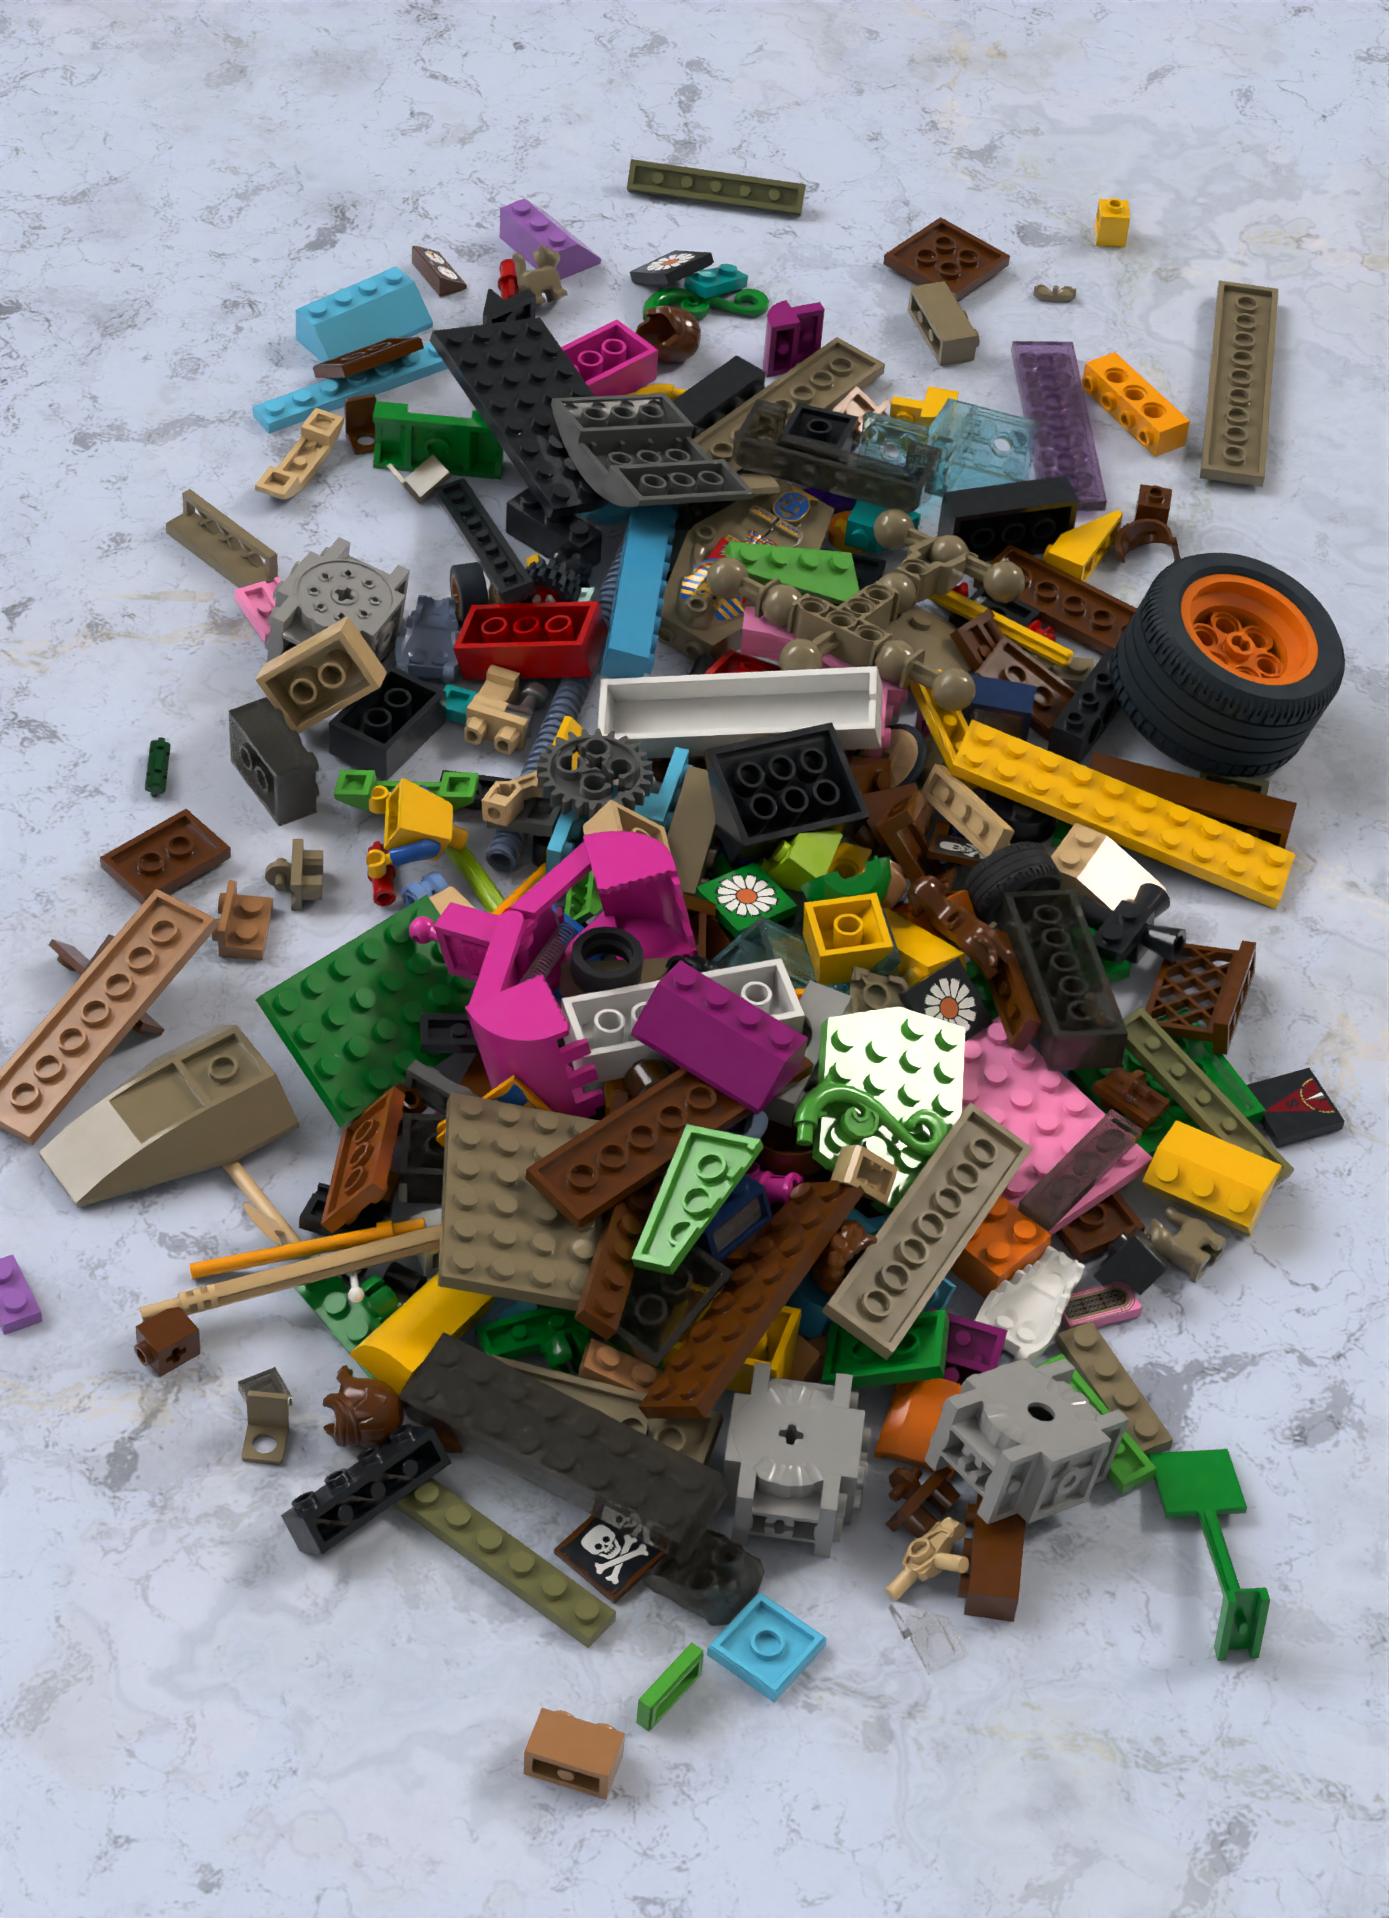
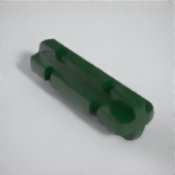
M159 737L158 740H152L149 746L145 790L150 792V795L153 797H157V794H163L166 790L171 745L165 742L163 737Z

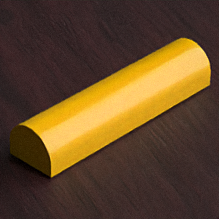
M914 682L909 686L941 756L950 770L969 726L961 710L952 712L943 709L934 700L931 689ZM959 778L971 790L979 787Z

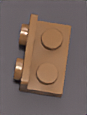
M229 880L226 893H220L218 914L221 915V918L215 919L217 928L212 933V940L218 941L219 956L263 960L274 908L273 898L238 895L237 881Z

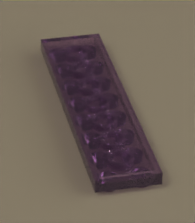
M1012 341L1011 354L1036 479L1066 475L1079 499L1077 511H1105L1107 499L1073 342Z

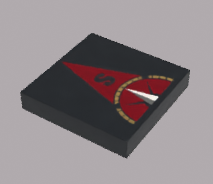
M1310 1068L1247 1085L1266 1110L1262 1121L1259 1122L1276 1148L1343 1129L1345 1120Z

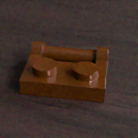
M990 608L949 634L974 674L1004 636L993 620L995 615Z

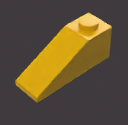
M1116 510L1061 534L1053 545L1049 544L1047 546L1042 561L1086 582L1114 544L1115 536L1121 527L1123 512Z

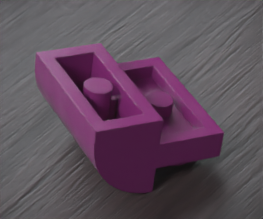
M785 300L776 303L769 309L763 356V370L767 377L787 373L796 366V363H801L821 348L825 309L820 302L791 307L788 301Z
M930 1308L929 1311H936L937 1309ZM947 1313L950 1323L944 1378L942 1379L959 1383L962 1386L969 1376L998 1368L1008 1330Z

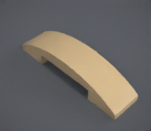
M315 408L301 426L300 439L277 468L269 466L255 484V490L283 500L299 493L312 480L327 459L343 427L344 417Z

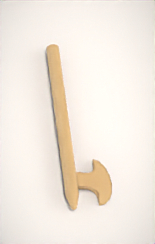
M238 1161L222 1166L254 1205L253 1207L247 1202L243 1203L248 1216L268 1238L280 1246L281 1243L278 1237L285 1245L301 1242L300 1237Z

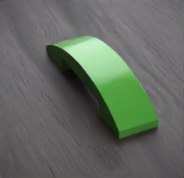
M340 770L334 790V799L344 804L370 811L369 799L371 798L372 789L381 785L386 787L388 792H392V789L400 781H377L375 770ZM444 772L441 782H411L416 785L426 786L433 794L450 802L454 811L474 802L479 773Z

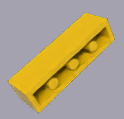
M881 908L893 944V952L876 964L875 967L889 975L904 978L909 986H912L955 958L960 959L967 972L964 952L890 909Z

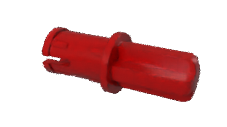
M505 259L500 263V277L498 279V289L501 291V298L503 300L519 294L520 291L517 285L515 262L513 259Z
M380 841L374 842L373 846L368 848V853L373 849L381 850L385 854L389 853L388 850L384 849V844H381ZM391 864L386 865L387 871L380 878L369 877L367 871L368 879L372 882L374 903L379 906L391 905L396 900L393 882L396 876V869Z

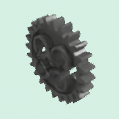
M598 728L594 735H589L586 729H582L581 736L579 737L570 731L568 732L567 741L556 737L555 746L547 744L546 753L540 754V760L537 763V787L542 789L543 799L550 798V806L552 808L562 805L561 814L563 815L571 810L575 811L576 820L583 814H587L590 820L610 800L635 812V804L643 806L645 796H650L653 784L652 761H647L648 753L646 751L639 752L638 742L627 745L628 736L626 735L617 740L615 739V731H611L607 736H602L601 730ZM575 752H578L580 756L577 758V769L572 770V756ZM619 779L618 794L612 799L610 793L613 790V780Z

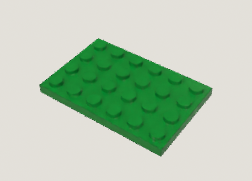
M428 895L418 899L256 999V1002L339 1128L362 1114L366 1108L399 1082L405 1086L407 1069L415 1060L427 1067H435L455 1054L421 1053V1013L467 1014L465 1006L469 1005L476 985V981L449 974L438 942L431 941L427 944H419L413 941L409 935V926L415 918L425 916L436 923L441 916Z

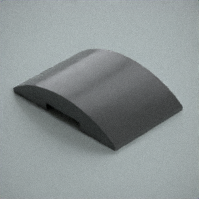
M665 393L552 398L551 406L554 418L572 462L592 489L613 504L624 507L738 501L754 498L755 493L724 459L711 460L691 438L694 425Z

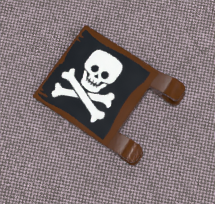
M937 820L926 858L973 867L986 858L968 839L948 835L951 823Z
M633 1476L627 1477L608 1501L554 1549L556 1556L613 1604L621 1599L672 1550L684 1545L691 1536L688 1530L691 1524L681 1515L676 1516L660 1536L628 1510L635 1506L643 1496L640 1490L642 1489V1483Z

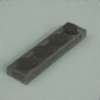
M1111 1109L1019 1201L1018 1211L1049 1232L1141 1139L1143 1130Z

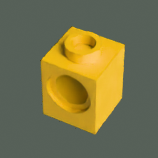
M1117 198L1099 199L1094 225L1096 246H1126L1130 223L1128 200Z

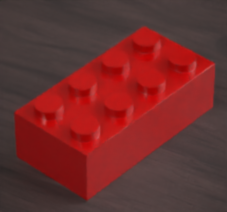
M599 601L471 605L453 650L464 680H486V672L491 664L519 672L520 678L592 677L608 630Z

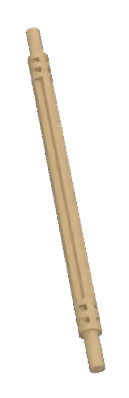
M441 1224L180 1292L177 1298L139 1307L142 1321L144 1322L169 1308L180 1307L188 1316L440 1249Z

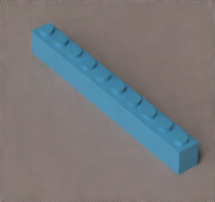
M678 504L629 508L600 676L611 679L643 677L644 673L650 675L656 656L654 653L659 637L657 634L661 623L660 615L664 604L663 596L667 585L666 578L670 566L668 562L673 547L671 544L675 533L674 526L678 514Z

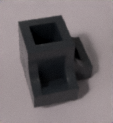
M1136 1226L1128 1234L1122 1232L1108 1246L1110 1250L1109 1255L1094 1269L1093 1277L1103 1287L1111 1282H1124L1141 1295L1168 1269L1169 1261L1154 1247L1148 1236Z

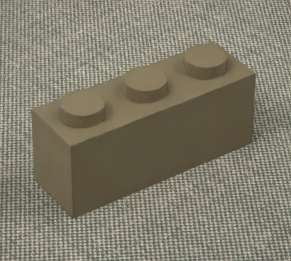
M946 282L911 286L908 312L939 365L974 361L976 347L980 343L978 331L973 329L968 321L966 311H962L955 293L950 291Z

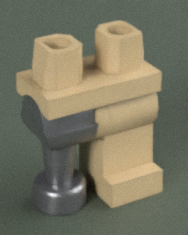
M491 664L486 672V681L479 693L474 696L472 702L467 706L464 729L465 742L477 746L484 739L492 741L497 752L510 755L515 749L523 751L527 745V739L532 734L534 711L541 710L549 700L550 695L547 688L538 682L527 683L521 691L520 698L522 703L517 706L515 703L519 699L520 673Z

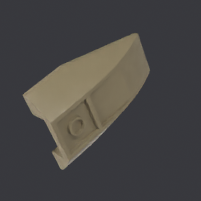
M220 1025L155 1058L64 1128L39 1152V1155L75 1206L79 1208L233 1163L298 1129L299 1122L276 1073L237 1025Z

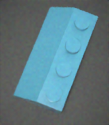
M397 266L295 309L296 340L321 362L390 337H411L433 327V321L415 281Z

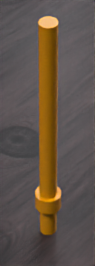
M424 1217L393 1223L392 1220L377 1222L376 1227L190 1263V1272L192 1279L348 1249L424 1229L426 1224Z

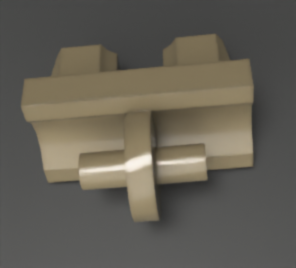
M293 839L292 862L289 863L284 858H278L266 867L265 879L276 890L283 891L286 887L290 886L292 891L291 910L302 911V900H322V876H304V874H323V850H304V840Z

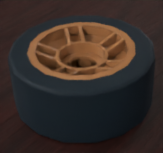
M478 562L453 565L450 569L451 597L455 598V614L458 626L462 628L471 605L489 604L488 591L482 567Z

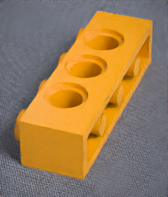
M1116 352L1085 363L1081 387L1155 457L1185 446L1190 421Z

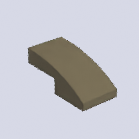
M768 474L739 475L755 493L754 498L771 497L780 493V486Z

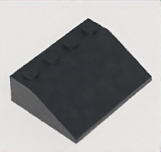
M832 722L706 749L704 752L717 830L730 864L773 854L776 847L785 840L788 843L799 833L838 830L843 834L842 838L855 835L870 818Z

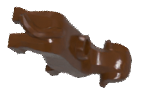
M931 875L919 877L907 889V898L913 909L912 916L917 918L926 912L932 929L948 944L964 952L978 965L980 973L990 980L998 973L996 970L998 956L1003 963L1008 964L1015 957L1014 953L1003 945L998 935L989 925L980 921L960 904L944 896L950 889L948 883H942L938 878Z

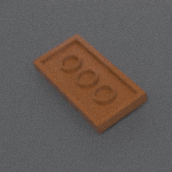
M395 1086L366 1108L362 1114L343 1127L321 1225L331 1233H334L345 1223L347 1225L353 1223L362 1209L370 1203H378L387 1192L388 1185L386 1183L388 1173L393 1166V1150L399 1138L397 1131L404 1115L402 1108L405 1094Z

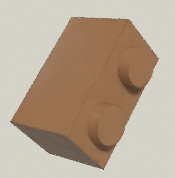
M541 1708L524 1752L523 1774L607 1800L623 1758L625 1733L617 1731L608 1724H594L575 1718L566 1711H552Z

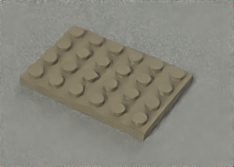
M453 1092L450 1093L446 1111L438 1286L562 1309L577 1310L602 1230V1214L580 1229H577L525 1179L528 1167L599 1122V1120Z

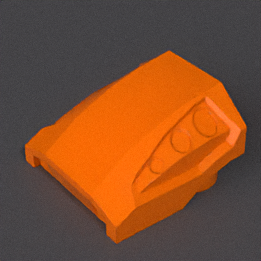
M942 1378L897 1383L876 1445L874 1457L882 1459L884 1456L935 1472L924 1461L930 1446V1438L936 1430L944 1402L952 1395L961 1394V1385ZM948 1466L952 1472L946 1479L952 1480L955 1469L952 1466Z

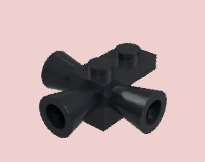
M1153 883L1142 884L1133 903L1121 900L1113 911L1086 895L1080 900L1073 918L1074 929L1091 927L1097 931L1088 942V953L1120 965L1124 960L1138 964L1148 949L1169 962L1175 963L1181 956L1186 942L1185 929L1154 925V919L1169 908L1170 898L1164 889Z

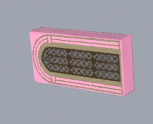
M1116 1281L1104 1287L1098 1285L1071 1292V1297L1063 1312L1061 1321L1066 1330L1092 1321L1097 1328L1140 1317L1142 1307L1130 1285Z

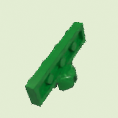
M378 1275L371 1276L359 1285L364 1291V1298L359 1303H354L349 1299L348 1293L351 1288L347 1287L338 1276L294 1287L349 1354L402 1306L393 1290L383 1284L385 1281ZM356 1361L369 1378L377 1379Z
M629 1293L618 1329L638 1324L639 1313ZM545 1306L475 1326L474 1337L487 1366L492 1355L514 1360L532 1354H541L546 1358L551 1370L570 1374L565 1363L569 1359L575 1372L578 1374L584 1350L590 1339L598 1334L574 1319L576 1311Z

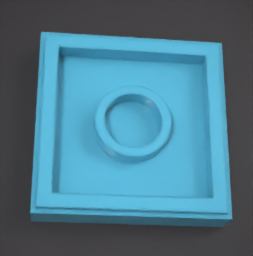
M759 1591L708 1646L707 1656L775 1703L824 1649L827 1638Z

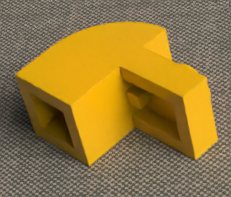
M928 386L924 401L893 396L888 428L918 433V442H932L946 437L951 432L955 420L959 391Z

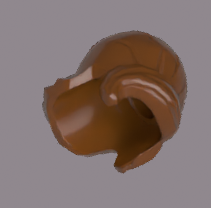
M658 306L645 311V317L649 318L638 325L636 334L658 349V361L669 363L683 362L696 353L700 345L701 329L693 314L683 308Z
M344 1365L338 1370L336 1377L341 1384L339 1393H330L323 1399L322 1404L324 1407L331 1408L334 1411L335 1423H329L323 1429L335 1439L337 1446L345 1448L357 1445L367 1448L380 1447L390 1440L389 1434L403 1424L404 1410L401 1400L396 1391L386 1382L374 1378L353 1377V1370L348 1369V1366Z

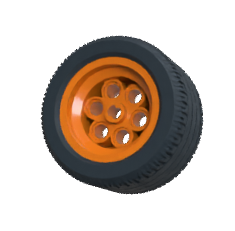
M1203 553L1184 557L1171 563L1154 579L1116 644L1111 664V676L1116 696L1126 716L1138 732L1160 752L1180 764L1200 772L1219 776L1225 775L1227 777H1253L1264 775L1280 768L1300 750L1341 686L1345 671V654L1340 636L1330 615L1317 598L1297 580L1274 566L1251 557L1232 553Z

